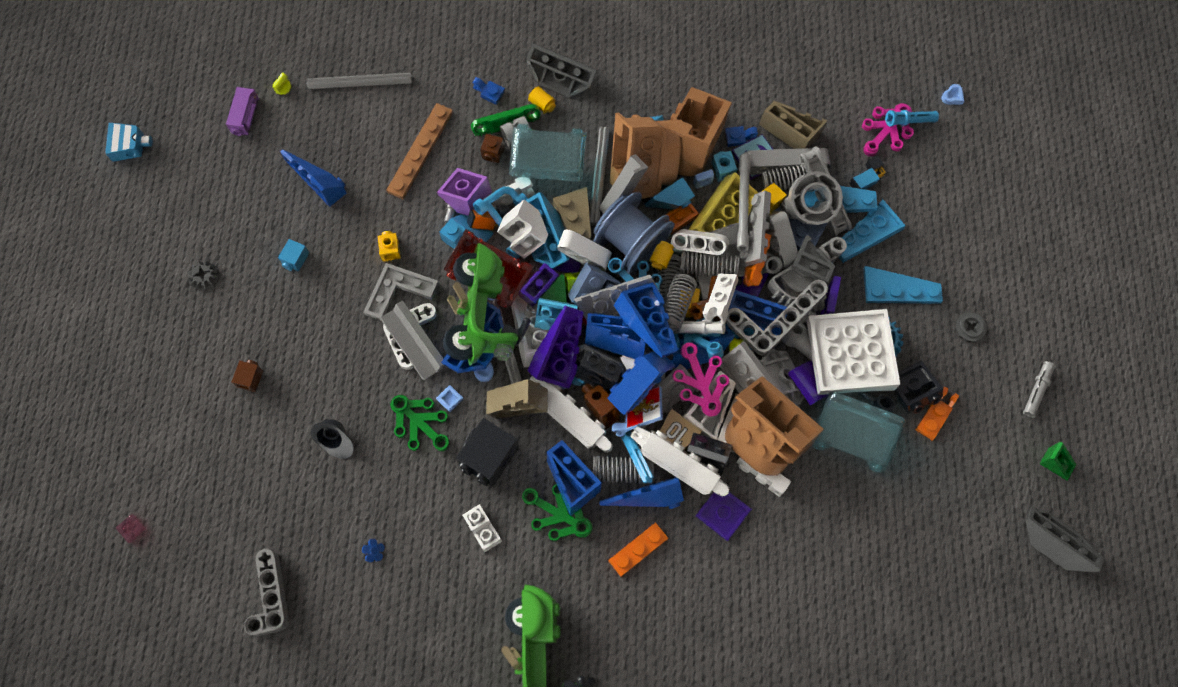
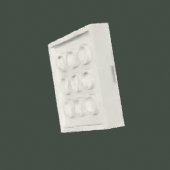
M887 309L808 317L807 327L818 395L893 391L900 385Z

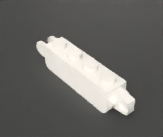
M533 376L529 379L540 383L541 386L548 389L547 413L588 449L598 446L605 453L612 451L613 444L605 437L607 433L603 430L605 426L597 419L595 422L590 419L589 416L591 414L584 407L579 409L574 405L576 401L569 394L564 396L560 392L562 388L558 385L537 380Z
M639 426L634 429L631 438L641 446L643 456L703 495L710 494L711 491L720 494V496L722 495V497L728 494L729 487L720 479V475L717 472L718 468L710 463L705 465L701 462V457L692 452L688 454L684 451V446L676 441L671 443L667 440L668 436L659 430L657 432L651 430L650 432Z

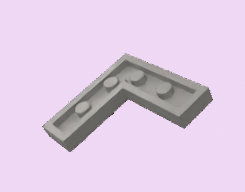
M386 263L363 313L366 316L381 321L380 318L386 314L397 288L432 300L439 282Z

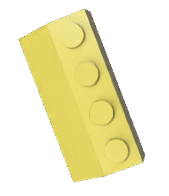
M736 172L724 177L688 230L711 232L739 223L740 176ZM749 185V210H748V215H749L750 212H751V207H752L751 201H752V198H753L754 194H757V193H758V192H757L752 186H750V185Z

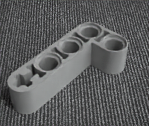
M262 549L256 555L263 613L248 617L244 623L245 631L254 636H262L284 630L289 623L279 556L276 552L269 549ZM268 556H271V559L268 560V563L264 562V560H266ZM274 574V582L268 585V577ZM273 595L278 596V601L275 605L270 603ZM280 615V624L278 626H274V618ZM258 620L260 622V628L257 631H254L253 624L255 621Z

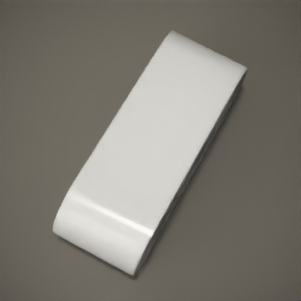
M687 229L679 230L671 239L672 245L676 249L721 255L729 247V240L725 235ZM678 235L685 237L686 242L680 243ZM696 239H703L704 246L698 245ZM715 241H721L723 248H717Z
M572 230L563 231L557 247L561 253L584 265L587 262L603 271H606L612 255L608 249Z

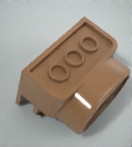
M691 87L683 103L678 104L675 113L671 116L670 120L672 122L668 129L681 137L679 175L695 176L704 171L724 128L732 102Z
M620 113L615 114L610 184L612 186L629 158L635 154L648 166V169L632 193L640 192L642 193V198H652L660 192L661 186H670L676 181L681 153V137L668 129L672 122L671 120L655 121L651 117H640L637 114L632 115L631 118H625Z
M761 376L736 395L737 401L731 407V412L734 416L726 427L725 440L728 444L732 445L731 449L754 470L764 475L774 476L782 473L788 464L795 462L804 454L824 429Z

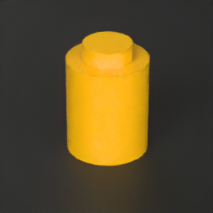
M535 87L529 94L528 101L538 105L544 114L547 112L551 113L554 110L556 100L541 87Z

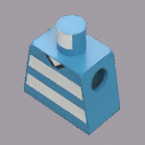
M118 123L108 124L105 154L112 162L141 157L142 148L153 145L152 137L144 136L138 126Z

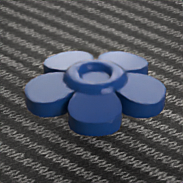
M370 539L368 545L362 547V552L367 554L365 560L371 563L374 559L375 561L382 560L383 555L380 552H383L385 548L382 543L377 544L376 539Z

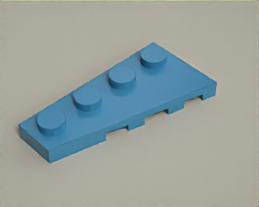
M840 186L843 195L842 204L846 213L877 211L876 191ZM808 191L804 196L805 204L809 208L819 201L815 191Z
M884 200L878 204L877 211H870L862 221L860 220L851 231H848L842 237L847 244L846 250L839 256L843 263L904 230L905 224Z
M868 266L863 268L866 303L941 304L943 302L940 283Z

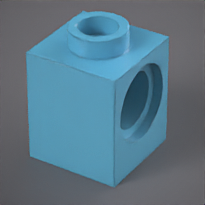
M721 151L713 155L712 166L718 182L722 181L727 175L734 172L737 173V167L731 151Z

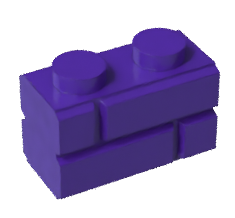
M544 263L519 291L518 296L531 307H534L539 298L557 280L558 273Z

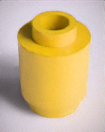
M660 241L656 245L649 260L653 268L657 270L667 268L674 254L673 245L665 241Z

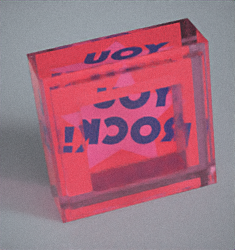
M134 514L128 516L116 527L128 543H131L146 530Z

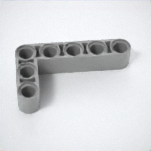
M822 280L813 281L764 331L739 308L728 310L729 314L726 324L758 355H767L825 297L828 290L827 284ZM820 287L823 293L816 294L813 288ZM802 300L807 301L809 307L802 308L799 302ZM735 314L739 316L740 320L732 322L729 317ZM787 314H792L795 316L796 320L793 322H789L786 320L785 316ZM777 327L781 329L782 334L776 336L771 330ZM746 328L753 329L754 334L752 336H747L744 334L743 330ZM765 341L768 344V348L760 349L758 343Z

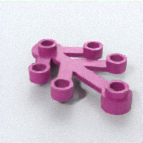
M898 104L895 109H883L878 106L874 108L872 115L874 118L880 119L886 117V113L890 110L900 112L901 110L912 112V110L906 104ZM870 118L863 121L862 128L865 131L883 128L873 141H868L865 144L863 151L867 156H875L877 154L879 144L889 133L892 141L891 149L896 152L901 150L903 141L899 139L897 125L889 127L886 121H873ZM909 124L902 126L901 136L904 139H910L914 133L913 129L909 127Z
M690 342L686 343L681 347L680 352L684 358L689 360L696 379L685 375L682 370L673 372L672 378L675 382H682L700 390L703 398L694 395L690 389L681 390L680 398L683 401H690L701 406L705 415L716 416L721 411L722 406L719 398L724 386L729 384V377L722 374L716 378L717 385L712 395L709 386L716 369L722 364V359L719 356L711 357L709 359V367L704 376L696 357L698 352L696 345ZM687 347L693 349L692 354L687 353ZM714 358L719 362L717 366L712 363ZM677 372L682 374L681 380L675 377ZM721 377L726 379L725 384L720 383ZM684 391H687L689 393V397L687 399L683 397ZM709 403H714V410L709 409Z

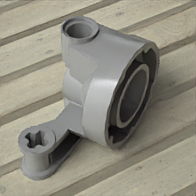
M815 146L813 150L805 154L800 153L798 155L799 161L807 174H803L794 181L789 190V196L780 203L781 211H784L788 218L798 219L804 224L819 225L827 223V227L833 237L838 236V233L845 230H851V222L842 204L843 195L841 187L836 179L830 176L820 149ZM808 191H815L819 201L809 208L805 204L804 196Z

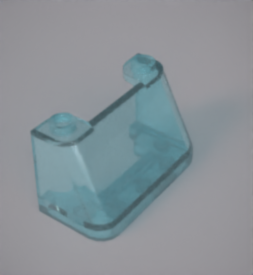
M517 124V127H513L509 175L574 182L582 181L584 177L587 132H583V129L573 128L572 132L568 133L540 131L528 128L527 124Z
M830 392L823 400L816 423L824 430L813 443V447L818 450H824L831 446L867 460L869 468L873 471H885L906 420L896 414L843 394Z

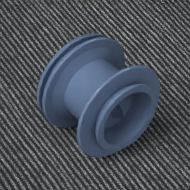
M634 192L629 196L623 195L618 198L605 211L594 229L596 236L593 242L600 246L610 242L622 252L625 258L621 264V269H625L631 276L639 271L637 268L638 262L644 260L648 263L656 245L660 241L666 242L674 228V223L669 221L668 215H664L653 222L637 209L642 198V193ZM642 264L640 266V269H642L646 264Z

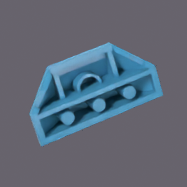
M539 192L526 201L539 210L548 232L546 242L531 254L535 261L542 264L545 263L550 268H556L569 260V256L557 249L565 228L558 211Z

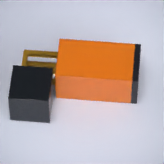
M497 204L495 208L502 219L511 211L508 205ZM470 210L467 218L470 228L493 230L494 226H498L488 211L483 215H479L475 210Z

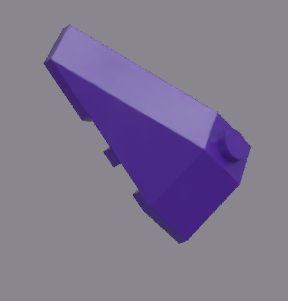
M564 306L536 350L528 368V372L535 379L570 388L577 372L576 358L577 354H579L578 340L581 335L583 311Z

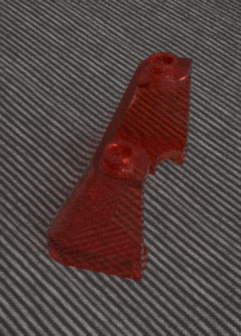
M465 229L444 267V271L447 272L446 276L456 281L457 279L453 271L456 259L461 254L474 253L477 244L481 243L498 255L504 267L503 277L500 278V283L503 284L501 294H497L495 299L498 301L496 303L504 308H507V306L512 307L519 295V291L523 288L533 271V265L527 262L520 263V259L508 255L486 243L481 238L478 240L474 233Z

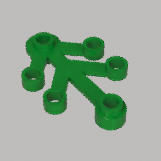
M397 395L390 403L392 411L396 413L395 436L403 438L406 435V429L403 427L405 414L410 419V440L407 445L411 451H417L420 448L418 427L433 441L436 450H447L450 444L447 436L443 434L438 435L424 422L438 421L439 423H445L448 419L447 413L443 410L436 413H415L410 408L424 407L425 410L433 409V400L431 398L409 400L404 395ZM431 401L432 404L431 406L426 407L425 402ZM399 402L404 403V406L402 408L397 407V404ZM440 414H445L443 420L438 419ZM398 429L404 430L401 435L397 434ZM439 441H445L443 447H439L438 443ZM412 442H417L415 448L410 447Z
M557 484L552 487V492L556 497L558 508L539 498L535 489L527 488L524 490L522 499L525 504H535L553 515L544 519L536 518L532 520L531 526L534 531H540L543 527L562 522L570 525V527L560 530L551 529L548 534L551 541H558L561 537L572 534L585 538L592 532V523L589 519L583 517L581 508L575 512V518L568 515L561 493L556 494L554 492V489L558 487ZM533 494L534 499L532 501L527 500V495ZM539 521L541 523L540 528H535L533 526L534 522ZM580 524H584L586 526L585 531H580L578 529ZM554 531L559 534L555 539L551 537V533Z

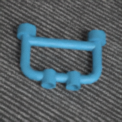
M502 187L486 199L476 200L473 203V207L479 215H483L488 211L497 225L500 226L502 218L492 203L504 194H509L512 197L515 206L528 198L524 193L519 195L511 187ZM510 246L506 249L508 256L512 260L516 261L521 257L511 250Z

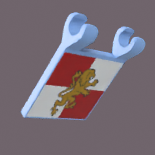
M661 386L650 389L649 394L636 408L625 414V423H614L612 425V431H616V436L621 437L627 431L633 430L637 426L642 427L663 419Z

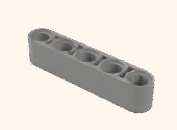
M813 148L751 150L743 154L750 155L749 175L762 174V171L767 173V170L771 173L772 169L775 172V169L779 171L780 168L783 170L784 167L786 169L792 166L796 167V165L800 167L801 163L798 155L800 153L805 154L813 150ZM819 148L829 170L831 162L828 150L826 148Z

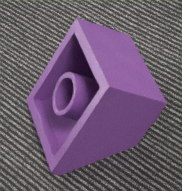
M457 168L437 193L456 212L468 216L470 210H475L473 203L478 199L483 200L492 191L486 176Z

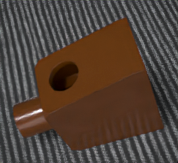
M587 383L582 387L581 391L585 394L586 406L595 418L605 426V430L621 419L619 410L607 399L609 394L601 385L594 388Z

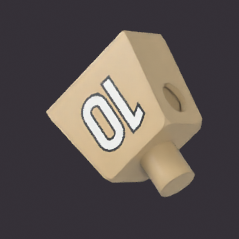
M673 409L669 412L660 429L661 432L668 436V441L671 443L676 441L684 446V451L689 447L693 432L697 434L702 433L700 429Z

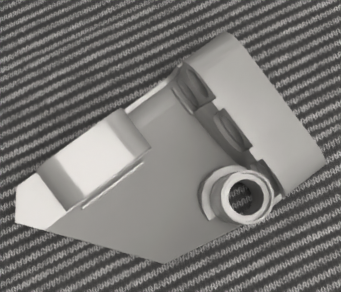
M774 211L766 217V221L769 223V230L765 233L771 235V249L767 250V261H765L761 274L777 273L781 269L792 266L798 254L789 218L784 211ZM739 223L708 232L722 234L728 238L729 247L723 254L724 259L725 255L728 254V261L732 254V263L735 255L740 256V251L737 250ZM697 238V244L704 246V240ZM715 241L716 247L722 249L723 243ZM771 260L772 267L769 269L768 262ZM739 265V277L744 276L746 267Z

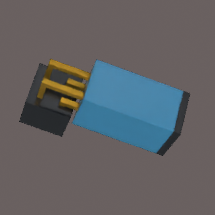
M878 155L867 161L865 165L868 169L867 171L851 179L849 184L852 188L865 190L877 184L879 179L886 173L883 169L884 163Z

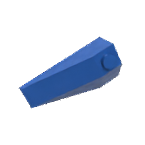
M283 149L280 151L284 160L329 207L347 194L344 189L346 185L339 177L336 179L331 173Z

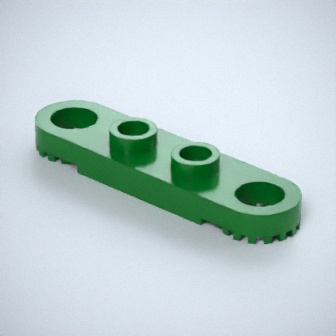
M536 104L522 106L476 119L472 122L471 129L475 136L486 135L490 132L492 134L499 132L500 126L508 122L513 124L515 119L522 116L525 117L527 122L537 121L536 119L541 117V111ZM479 125H480V126H481V125L484 126V127L481 128V129H476V128L479 127Z

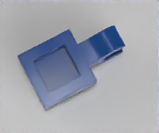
M476 77L472 82L474 84L473 89L482 92L481 98L494 104L498 103L505 92V88L491 81L485 84L480 78Z
M743 126L725 128L727 146H740L746 143V140L756 138V135H758L757 127H751L745 131Z

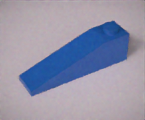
M654 283L621 292L614 307L623 321L661 358L676 353L678 347L673 330L670 329L668 324L669 316L664 310V299Z
M673 477L600 500L599 502L602 506H668L669 509L679 507L680 502L684 501L679 479Z

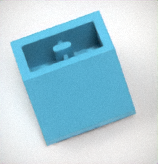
M539 298L534 327L550 330L565 305L575 309L578 306Z

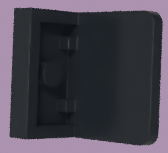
M693 432L687 453H695L702 458L701 462L705 465L710 463L718 468L717 472L721 477L732 445Z

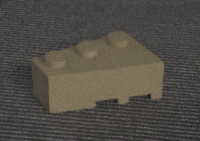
M773 101L764 111L759 125L793 149L809 148L820 136L828 120L823 118L822 120L811 117L812 114H802L796 112L793 107Z
M587 187L553 198V207L558 211L565 230H572L591 240Z
M529 379L487 391L486 414L491 417L506 418L548 412V389L541 386L540 383Z

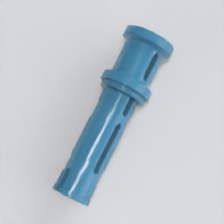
M890 110L886 113L885 121L889 127L894 125L907 126L909 123L937 122L939 113L937 111L909 112L908 110H901L900 112Z

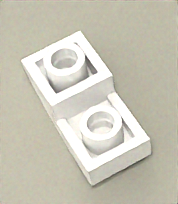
M480 504L463 514L464 519L484 552L502 542Z

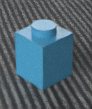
M288 239L278 259L285 269L299 271L309 255V251L305 245Z

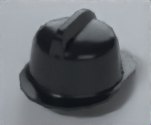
M325 419L323 422L317 423L312 427V439L328 454L340 459H347L352 455L354 451L353 443L345 434L344 426L339 421Z

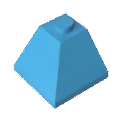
M682 177L652 197L644 205L651 208L677 209L681 206L683 209L692 203L690 199L695 195Z
M464 214L451 218L439 233L442 241L460 254L474 253L477 244L485 245L494 233L486 229L470 228L467 223L468 216Z

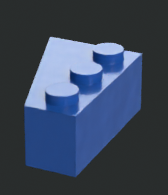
M735 290L728 310L739 308L764 331L787 307ZM731 315L736 321L740 320L738 315ZM776 327L771 330L774 335H781V329Z
M588 313L585 344L636 359L641 354L644 355L646 342L623 321L621 316Z
M655 351L638 356L634 361L635 366L632 369L629 368L622 375L623 380L611 388L610 391L612 393L607 399L623 415L633 411L649 394L650 389L656 383L659 384L662 381V375L675 367L666 356L661 358Z
M563 440L547 451V463L571 516L601 492L602 483Z

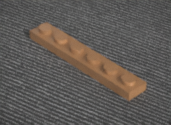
M436 103L386 190L387 193L400 199L405 198L453 114L452 109Z

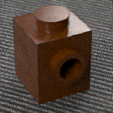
M486 134L480 148L482 159L500 163L505 149L503 138Z
M239 360L231 382L237 388L256 392L263 370L255 361L247 360V362Z

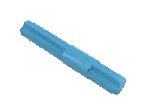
M631 430L627 431L621 438L643 483H651L654 476L637 442L631 438Z

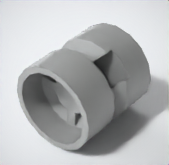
M524 116L515 119L513 124L508 122L500 126L502 136L509 148L519 144L520 140L524 142L533 137L530 126Z

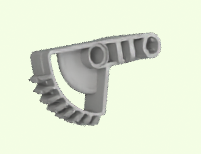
M835 237L819 248L823 251L825 257L834 263L846 250L847 244L843 238ZM792 266L775 275L767 284L768 289L773 294L772 299L777 298V304L784 303L786 307L796 298L784 292L776 283L777 280L782 279L790 289L802 293L815 281L792 269ZM820 287L813 288L814 293H823ZM826 295L811 310L813 313L825 308ZM802 300L799 302L802 308L809 307L807 301Z

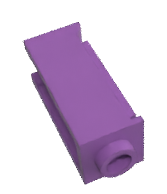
M236 88L226 122L230 132L236 136H241L242 134L249 135L247 130L250 129L257 105L256 101L259 99L254 89Z

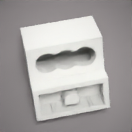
M526 200L521 201L503 217L497 233L511 242L510 249L524 259L542 246L548 237V232L539 210Z

